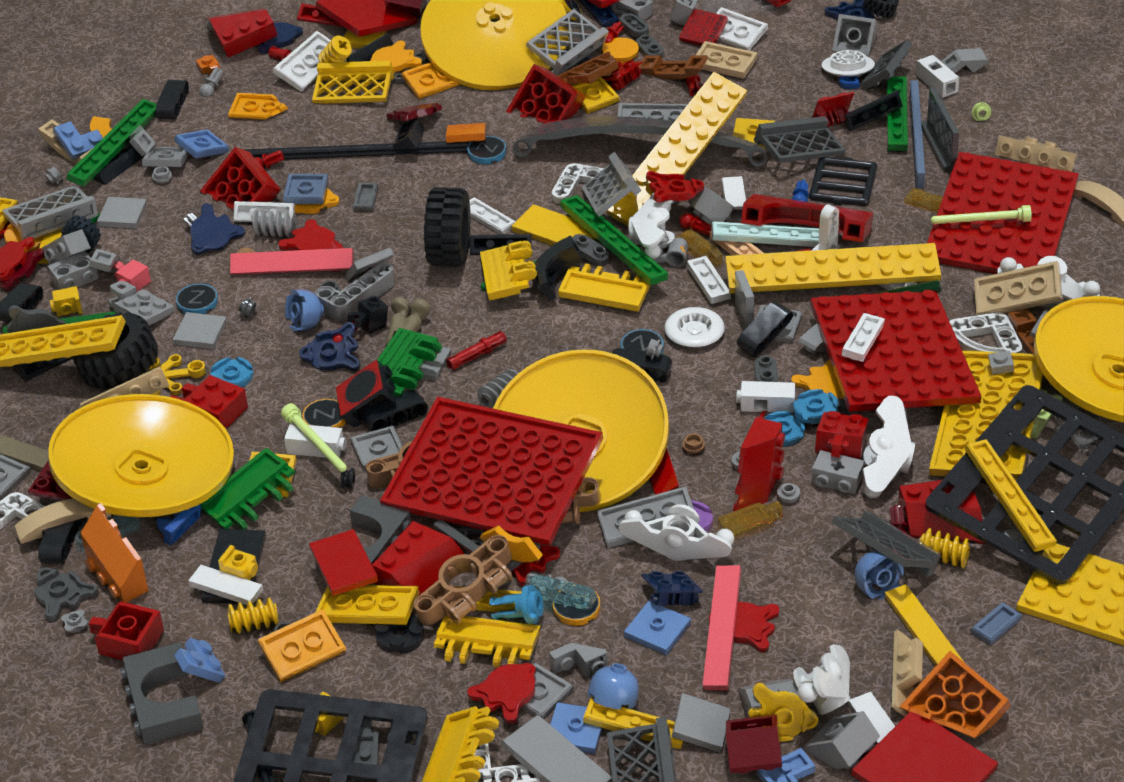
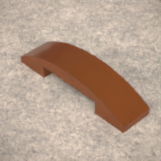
M645 55L642 64L638 67L641 69V73L659 78L685 79L698 74L706 63L708 56L691 55L688 61H663L660 55Z
M1028 308L1009 312L1008 318L1022 346L1028 354H1035L1034 338L1029 336L1037 323L1036 318Z

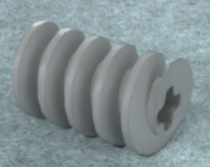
M254 210L252 217L254 233L256 236L261 234L269 236L270 234L272 237L278 235L280 238H283L286 235L287 238H292V231L297 227V216L293 213L292 218H290L289 212H286L284 218H282L281 212H278L277 216L274 217L273 211H270L269 216L266 217L265 211H262L261 216H259L258 211Z
M508 369L491 382L486 383L485 386L480 387L477 395L481 406L493 408L503 389L518 372Z

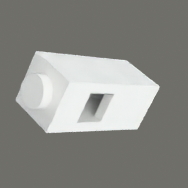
M934 55L917 60L916 76L930 88L935 87L942 98L958 92L959 76Z
M742 176L722 178V196L734 206L726 221L739 222L742 218L743 203L746 201Z
M742 381L741 390H737L736 403H741V411L762 412L764 410L768 412L787 411L794 413L795 383Z
M289 424L284 438L287 454L325 457L295 424ZM309 425L330 449L340 457L341 451H345L347 444L346 438L343 437L342 428Z

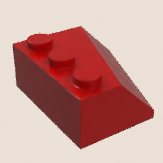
M264 8L207 17V21L227 57L234 56L278 36L274 22L268 11Z
M533 64L506 112L512 113V110L517 108L523 113L520 114V117L527 118L531 116L541 123L567 120L577 113L586 95L543 66Z
M234 147L200 190L203 194L208 193L212 195V198L216 201L221 200L225 202L226 206L233 210L234 201L272 202L281 191L280 187L249 151Z
M758 417L755 418L740 449L738 473L741 474L735 489V494L739 495L736 504L733 505V512H740L767 503L777 480H782L784 467H781L785 454V451L782 450L785 440V434L782 433V423Z
M942 480L899 486L898 506L904 508L905 522L908 524L907 531L911 537L921 538L922 534H925L928 528H931L932 536H935L937 531H941V538H944L949 533L950 539H955L956 536H959V542H963L967 538L971 541H977L979 544H986L925 508L927 497ZM946 485L942 491L949 494L952 488ZM973 491L959 509L983 521L981 508Z
M412 521L372 564L378 577V582L374 584L378 586H417L419 595H421L439 580V570L444 562L451 557L465 553L451 537Z

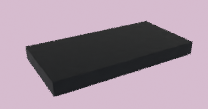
M219 529L209 567L220 571L218 560L230 545L235 546L236 550L256 556L259 567L266 539L265 530ZM256 575L250 581L255 582ZM205 591L202 592L201 596L203 603H239Z

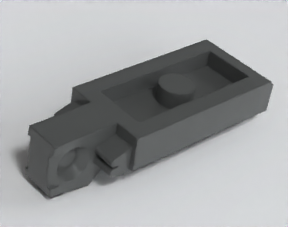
M364 719L353 759L355 763L378 765L380 738L379 732L373 731L372 720Z

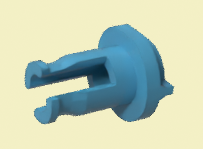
M525 585L520 594L490 598V606L515 603L516 609L491 614L493 620H499L500 618H524L528 624H536L539 621V617L543 615V598L540 591L536 590L533 585Z

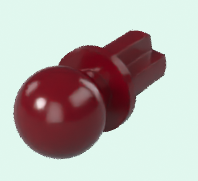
M898 505L890 507L891 525L908 534L905 531L908 528V524L905 522L904 508Z

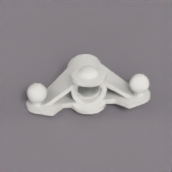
M653 193L637 213L630 217L629 235L630 240L635 245L642 244L643 247H646L645 253L650 258L656 259L661 254V248L668 247L673 239H675V235L665 230V222L670 217L669 211L673 201L656 202L653 199Z
M1046 256L1038 262L1037 265L1058 261L1060 264L1063 301L1040 306L1052 308L1071 299L1100 296V285L1097 282L1088 281L1085 283L1083 281L1077 283L1067 275V265L1061 258ZM1006 257L1001 261L997 274L1024 267L1022 264H1017L1015 259Z
M896 396L886 397L877 408L876 414L883 422V426L871 434L869 446L866 447L863 453V460L867 466L862 470L865 481L864 492L871 499L878 498L900 472L908 473L914 454L915 443L911 442L904 405L902 400Z
M680 504L672 506L666 517L648 522L643 521L640 512L631 510L626 513L624 520L619 525V531L625 537L674 561L726 557L730 555L732 551L731 545L734 542V534L729 529H721L716 535L707 533L698 524L700 518L697 512L689 506Z
M833 644L829 646L831 653L822 655L820 666L813 668L811 673L807 674L801 667L793 671L799 698L806 703L813 702L819 715L839 708L850 699V661L846 651L840 645Z

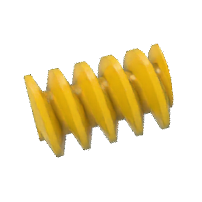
M333 37L318 55L319 63L344 62L352 52L351 44L345 37Z
M928 528L927 532L922 534L919 541L940 553L939 560L942 557V561L945 564L952 560L953 566H957L961 562V567L965 568L970 553L967 538L960 544L959 536L950 541V534L947 533L944 539H942L941 531H937L935 536H932L931 528Z
M270 597L267 598L266 605H263L261 599H258L256 607L253 606L251 601H248L246 609H244L241 602L238 603L237 610H234L232 604L228 605L231 634L233 628L240 634L243 626L247 632H250L252 624L255 625L257 630H261L262 623L265 624L267 629L270 628L271 621L275 625L279 624L276 602L273 604Z

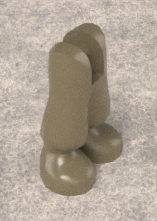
M396 297L393 299L391 309L394 315L390 320L385 347L399 328L414 332L419 331L422 320L430 313L431 307L428 302L423 299H416L411 307L405 298Z

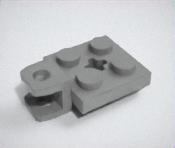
M118 281L110 285V291L118 296L109 299V305L118 313L125 314L130 312L137 314L145 319L148 325H151L174 312L173 305L147 290L142 289L136 292V287L125 281Z

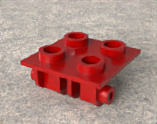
M629 60L624 63L617 61L618 69L612 71L611 75L601 77L604 81L611 80L613 90H621L629 82L631 83L641 75L642 71L638 66L642 64V61L634 62Z
M843 92L837 96H826L817 100L812 118L825 116L829 121L827 127L833 126L834 122L837 125L839 122L840 124L845 123L844 114L849 113L848 109L854 92Z

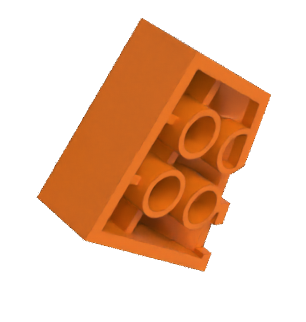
M100 503L96 506L81 531L87 557L85 564L90 572L95 571L99 582L103 586H108L114 599L119 598L122 602L127 603L149 591L142 559L126 537L122 539L113 519L107 520L106 509Z
M949 651L899 707L976 739L996 724L1011 706L1009 699L954 653Z

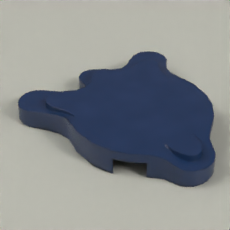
M854 0L852 4L843 1L836 7H826L824 11L826 16L832 17L837 21L839 14L874 19V14H870V11L867 12L863 7L864 0Z
M274 23L278 36L261 43L259 53L267 54L272 46L280 48L292 44L294 38L297 39L303 34V29L289 23Z
M205 203L201 207V216L194 220L190 228L191 251L198 255L209 252V250L220 251L232 239L242 237L245 229L240 225L232 224L227 215L216 217L212 205Z
M347 322L337 330H327L316 334V338L311 343L309 342L300 349V358L320 370L326 371L339 368H347L352 371L359 370L361 366L359 359L350 354L359 348L357 341L352 338L356 331L355 325L352 322ZM340 334L343 336L342 341L334 342L332 337Z

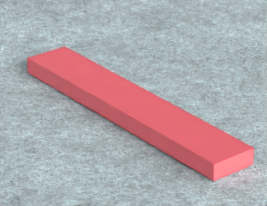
M353 248L231 253L230 274L248 275L349 270L354 263Z
M740 565L716 566L702 685L703 690H729L741 578Z

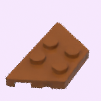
M607 51L557 76L568 84H590L596 82L597 78L601 76L611 75L612 71L618 69V64L613 55L610 54V51Z

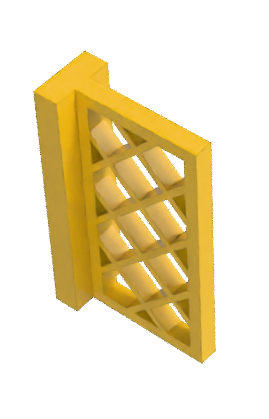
M391 61L318 63V76L312 102L327 104L387 102L391 79H394ZM359 80H366L362 84L358 82ZM322 81H330L325 85L322 84ZM371 83H373V84L375 85V86H374L373 88H371L370 90H367V89L365 88V87H367L368 85H370ZM335 84H336L337 86H339V87H338L337 89H335L334 91H331V90L329 89V88H331L332 86H334ZM353 84L357 86L351 91L347 89ZM361 90H362L363 92H365V93L362 94L361 96H356V95H355L356 93H358V92L361 91ZM378 90L383 92L382 95H373ZM325 91L328 93V95L324 97H318ZM342 91L346 92L343 96H337Z

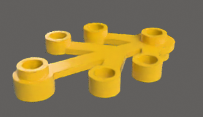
M178 354L171 355L162 365L157 357L156 363L150 366V370L161 367L169 384L166 388L170 390L172 395H180L182 393V384L169 380L170 378L186 376L201 378L206 373L205 364L200 360L190 362L187 366L188 368L169 370L182 364V358ZM161 390L153 393L152 395H161Z

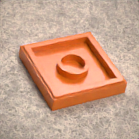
M486 123L447 125V143L485 140Z

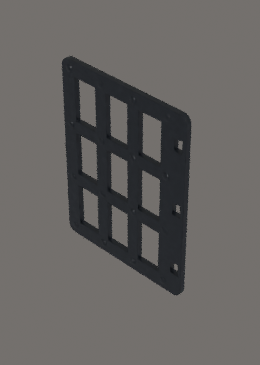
M1026 385L1019 390L976 442L987 439L1000 459L1012 445L1035 457L1016 482L1037 513L1042 515L1041 519L1049 530L1056 523L1079 536L1061 561L1057 564L1034 552L1025 538L1019 543L996 530L1008 515L1000 501L983 521L959 509L981 482L988 485L967 453L963 455L927 497L925 508L1053 582L1065 584L1074 575L1112 524H1116L1120 518L1119 515L1124 510V480L1117 486L1095 474L1115 448L1124 453V434L1036 387ZM1017 403L1023 406L1020 411L1013 408ZM1042 409L1065 421L1045 446L1022 434ZM1078 429L1101 440V443L1082 466L1058 454ZM1048 465L1072 477L1051 504L1028 492L1029 488ZM946 485L952 488L949 494L942 491ZM1085 485L1109 497L1108 501L1089 525L1065 512Z
M274 689L265 690L259 697L233 782H254L258 768L286 771L283 782H301L303 773L330 776V782H347L348 779L371 782H412L428 720L427 711L419 706ZM276 709L304 712L291 755L264 752ZM320 714L348 717L336 760L308 757ZM364 719L392 723L381 766L353 762ZM408 734H416L414 745L406 743Z

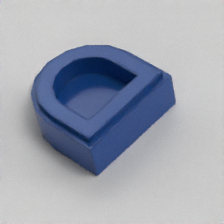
M840 76V87L844 89L860 88L857 76Z

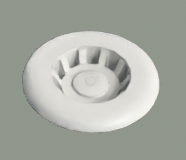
M853 50L838 51L822 62V68L826 72L837 76L862 75L871 71L875 65L871 58L859 51Z
M701 307L680 309L671 314L665 323L666 335L673 342L687 347L710 345L716 342L725 330L724 322L717 313Z

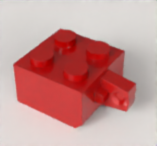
M209 375L199 386L186 383L181 388L183 398H185L183 401L207 411L225 429L248 408L245 388Z
M836 411L824 412L816 432L815 453L819 454L820 450L831 452V457L840 458L843 455L861 460L867 440L869 418H863V416L858 414L842 415Z
M122 601L116 604L108 618L92 617L88 623L90 632L96 635L95 641L99 655L123 660V657L152 650L164 632L159 610Z

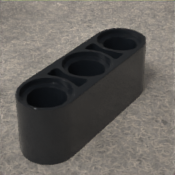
M167 80L156 104L157 118L177 119L176 116L179 115L182 108L181 105L184 104L187 97L185 95L189 92L187 80Z
M26 283L18 284L0 302V321L8 323L12 321L9 315V308L13 305L25 310H33L39 304L38 301L43 298V288Z
M772 301L741 333L737 340V346L751 356L756 357V354H760L790 323L794 313L778 301Z
M616 348L612 351V354L626 358L638 365L654 382L660 381V383H664L667 381L673 364L671 358L667 355L660 354L659 357L654 356L653 360H651V357L645 355L646 352L622 348Z
M408 390L401 397L396 396V401L394 402L387 398L367 406L362 411L361 418L372 432L390 426L395 427L399 425L398 423L403 424L418 418L419 415L423 416L428 411V405L418 391Z
M82 518L46 530L39 546V562L65 564L64 559H67L72 547L70 544L74 543L80 529L78 526L82 524Z

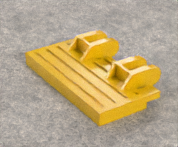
M523 240L480 252L489 301L520 294L521 289L529 288L528 281L536 278L537 271L533 261L524 262V260L529 259L533 255L530 242Z
M585 264L582 271H580V267L575 266L568 269L558 290V297L639 312L650 285L639 275H636L634 281H631L629 271H625L620 279L619 274L603 272V267L597 266L594 274L590 273L591 265Z
M445 615L436 633L434 648L444 649L446 643H448L444 655L446 662L452 661L455 652H460V663L466 664L471 652L492 655L494 649H496L493 657V668L500 667L503 658H508L507 665L517 664L518 659L530 660L540 635V625L464 616L461 618L462 622L456 624Z
M474 706L446 715L422 782L479 781L481 773L478 770L484 767L485 760L480 756H474L477 746L494 740L495 733H493V730L499 726V721L496 717H488L490 713L488 706L481 709Z

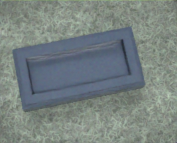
M1002 602L971 628V633L987 644L992 645L1021 620L1022 614Z

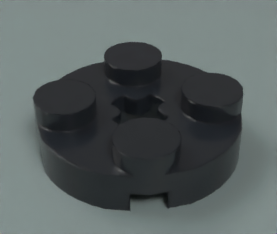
M413 614L410 615L407 625H375L377 644L387 652L401 651V653H407L416 649L423 641V623ZM398 630H403V631H404V634H403V635H401V634H399V633H398V634H395V633H396V631H398Z

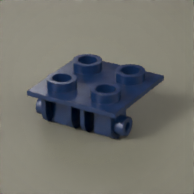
M659 571L641 574V577L654 590V593L650 595V601L655 603V605H674V602L676 605H694V603L699 601L698 593H703V590L682 571H674L672 574H664Z

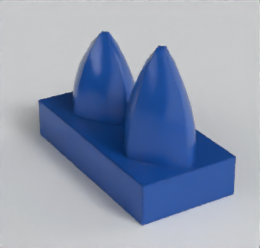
M201 504L174 513V519L167 517L156 519L157 527L164 534V543L170 546L174 544L200 518Z

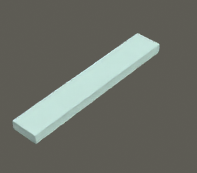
M712 222L711 226L712 239L718 241L816 247L819 244V229L757 226L728 222Z

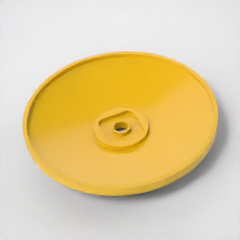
M430 0L421 20V41L425 54L433 66L444 76L446 75L447 78L457 81L458 84L479 90L511 89L521 86L533 64L543 66L549 71L553 70L550 65L526 47V44L567 13L560 0ZM492 19H498L499 21H497V22H492V21H490V20H492ZM559 26L558 30L567 31V27ZM546 35L547 39L556 40L555 35ZM559 36L560 40L569 41L568 37ZM535 43V44H534V45H536L538 48H544V44H541V43ZM547 44L548 49L557 50V45ZM560 46V48L566 51L567 46ZM548 54L554 61L558 59V55Z
M1088 296L1071 299L1055 306L1042 318L1035 334L1034 353L1039 368L1053 387L1076 405L1104 418L1124 422V299L1108 296Z
M571 350L538 360L518 373L507 384L493 409L603 433L604 439L585 477H592L598 482L601 500L594 506L580 507V512H588L611 506L637 491L656 471L666 451L669 438L667 407L656 383L635 363L605 351ZM588 490L585 493L589 494L592 493L594 490Z
M129 394L101 399L71 413L54 431L49 443L48 454L50 471L55 481L69 496L93 509L102 503L106 509L105 513L114 515L155 517L190 509L215 495L223 487L231 474L234 450L231 437L225 427L207 411L189 402L172 397L152 394Z

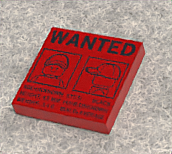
M693 9L679 39L680 41L702 46L705 41L716 43L728 18L724 15Z

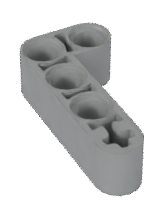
M379 263L341 291L330 286L318 288L316 295L324 307L323 314L336 321H346L350 312H358L359 301L369 297H379L394 286L393 266L390 263Z

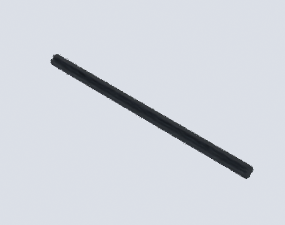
M419 142L416 149H394L393 143L243 150L249 151L254 158L263 159L262 154L269 155L281 150L284 159L468 152L469 142Z

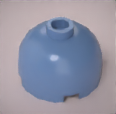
M303 289L291 290L292 295H287L285 303L286 319H290L294 326H289L292 331L311 330L319 323L324 307L313 292Z
M879 551L866 553L858 561L854 572L856 585L872 599L880 596L879 600L885 598L886 591L900 586L898 581L900 576L903 577L904 574L902 565ZM876 584L882 589L876 591L873 589L872 585Z
M613 663L612 666H605L597 670L592 676L588 697L593 695L594 702L605 707L621 709L622 705L629 704L628 709H631L637 703L638 681L626 669V666Z

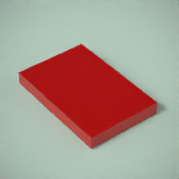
M354 529L309 543L311 553L332 596L378 582L377 574Z

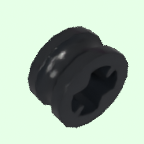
M355 468L346 469V471L341 472V488L346 486L354 488Z

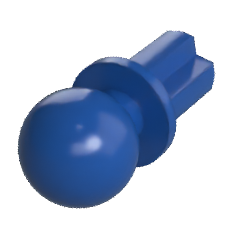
M802 179V181L797 182L792 200L808 202L809 192L807 191L808 184L806 180Z

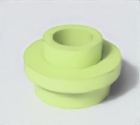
M980 102L974 105L971 113L976 121L987 120L991 116V108L987 103ZM980 111H985L983 115H979Z

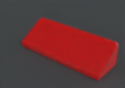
M301 3L296 20L344 27L318 10L315 5Z
M667 447L659 466L650 477L655 495L679 488Z

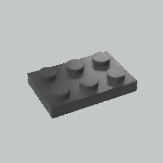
M907 39L882 54L860 86L867 90L870 87H877L883 79H890L895 74L894 70L902 64L901 60L909 54L908 50L912 46L910 41Z

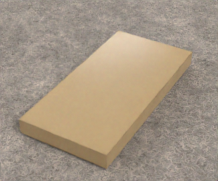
M1058 261L974 279L976 315L1007 313L1063 301L1060 264Z

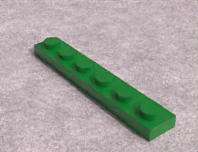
M892 76L887 80V95L898 90L903 107L887 114V150L907 151V77Z

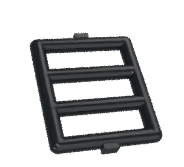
M845 157V159L819 158L809 199L833 202L834 205L851 204L867 206L870 201L877 164L875 162L853 160V158ZM825 165L868 169V174L824 169ZM822 177L866 182L864 186L821 181ZM828 189L863 193L860 198L818 193V190Z

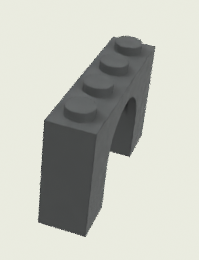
M362 495L350 509L352 526L373 532L380 537L373 545L364 548L371 564L412 523L410 511L381 504L380 501ZM315 561L316 571L319 572V573H321V571H320V569H319V567H318V565H317V563H316V561Z
M181 642L123 657L125 667L120 668L123 682H129V685L125 686L128 700L133 699L134 701L129 706L132 718L138 717V721L134 722L137 737L142 736L144 744L204 729L196 695L166 703L153 702L146 698L149 690L155 685L189 675V673L182 671L174 656L182 648Z

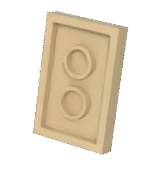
M705 41L696 55L708 56L701 70L744 79L756 62L758 53Z

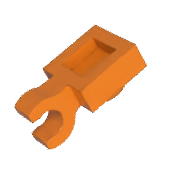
M206 55L196 60V65L202 74L209 73L211 75L215 67L220 68L219 62L213 55Z

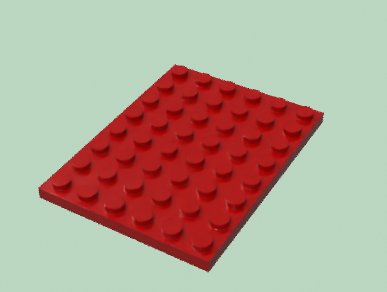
M959 152L936 216L1012 211L1021 208V206L1030 205L1032 213L1031 222H1022V220L1016 218L933 224L927 243H935L939 264L997 274L1001 261L1006 257L1015 259L1017 264H1022L1024 268L1036 266L1040 259L1056 255L1079 173Z
M924 290L922 293L910 291L884 292L880 294L811 298L810 306L849 412L877 410L888 396L900 398L904 408L981 403L982 395L936 291ZM867 313L885 319L884 326L863 362L842 356L844 345L862 315Z
M437 396L380 502L381 504L410 511L413 514L485 531L500 526L512 536L519 538L529 537L532 542L551 546L604 439L603 433Z

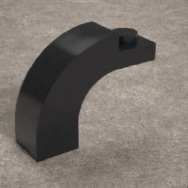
M571 235L555 243L535 262L537 276L532 282L542 296L546 295L549 301L557 298L555 291L557 278L568 268L582 262L581 251Z

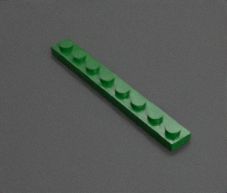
M142 99L67 173V180L85 187L131 140L129 136L139 125L144 127L156 115V103Z
M575 195L560 200V207L650 286L668 280V272L602 215L599 217L595 210L581 197Z

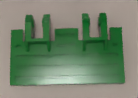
M403 328L397 330L377 359L391 369L393 373L391 376L392 382L396 387V396L401 397L405 392V388L415 390L418 386L417 381H421L424 377L423 372L420 370L424 360L434 361L437 356L436 353L442 350V345L437 337Z
M266 447L230 476L215 495L201 503V511L223 529H228L234 523L241 530H246L248 526L240 518L241 516L246 515L252 521L259 519L256 512L247 503L255 507L268 495L278 502L281 501L283 497L275 488L280 486L289 493L294 490L291 483L281 475L283 474L289 479L296 472L288 466L286 461Z

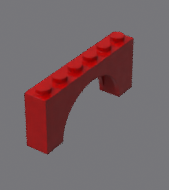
M753 194L743 203L741 223L757 226L769 223H794L820 227V214L826 205ZM836 207L839 209L838 234L845 240L863 242L871 233L874 212Z

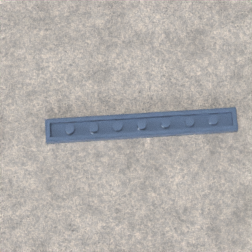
M911 80L909 98L916 188H924L925 165L918 80Z

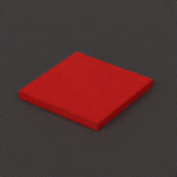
M385 0L316 1L315 5L318 10L358 37L417 23V17L410 13L387 9L385 7Z
M910 711L852 769L851 775L861 782H984L997 769L998 762L933 720H928Z

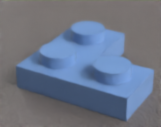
M71 121L53 128V133L72 160L79 158L94 148L103 139L98 129L80 135Z
M189 638L184 644L187 650L180 648L174 656L183 672L215 682H221L225 677L221 663L213 654L211 645L204 640L199 641Z
M800 748L782 757V767L770 771L764 769L757 770V775L762 782H798L797 780L815 772V764L803 749Z

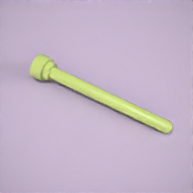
M1024 205L1012 211L933 216L930 221L932 224L1017 218L1022 220V222H1031L1032 213L1031 206Z
M293 403L284 406L281 411V416L284 420L295 424L340 472L346 471V464L301 418L300 409Z

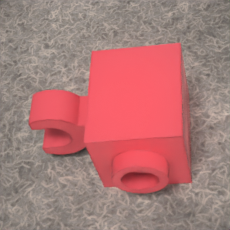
M134 259L126 265L118 261L112 266V268L117 270L114 273L117 281L130 283L136 287V292L151 282L148 266Z

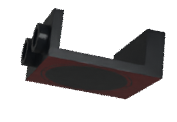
M376 359L335 387L340 415L352 427H357L361 424L359 408L381 393L392 402L396 401V387L391 377L393 373L386 364L383 365Z

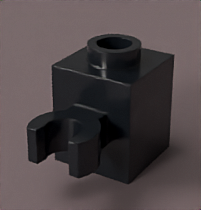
M377 296L361 300L358 303V312H350L347 321H354L355 328L363 327L368 333L380 330L387 325L388 305Z

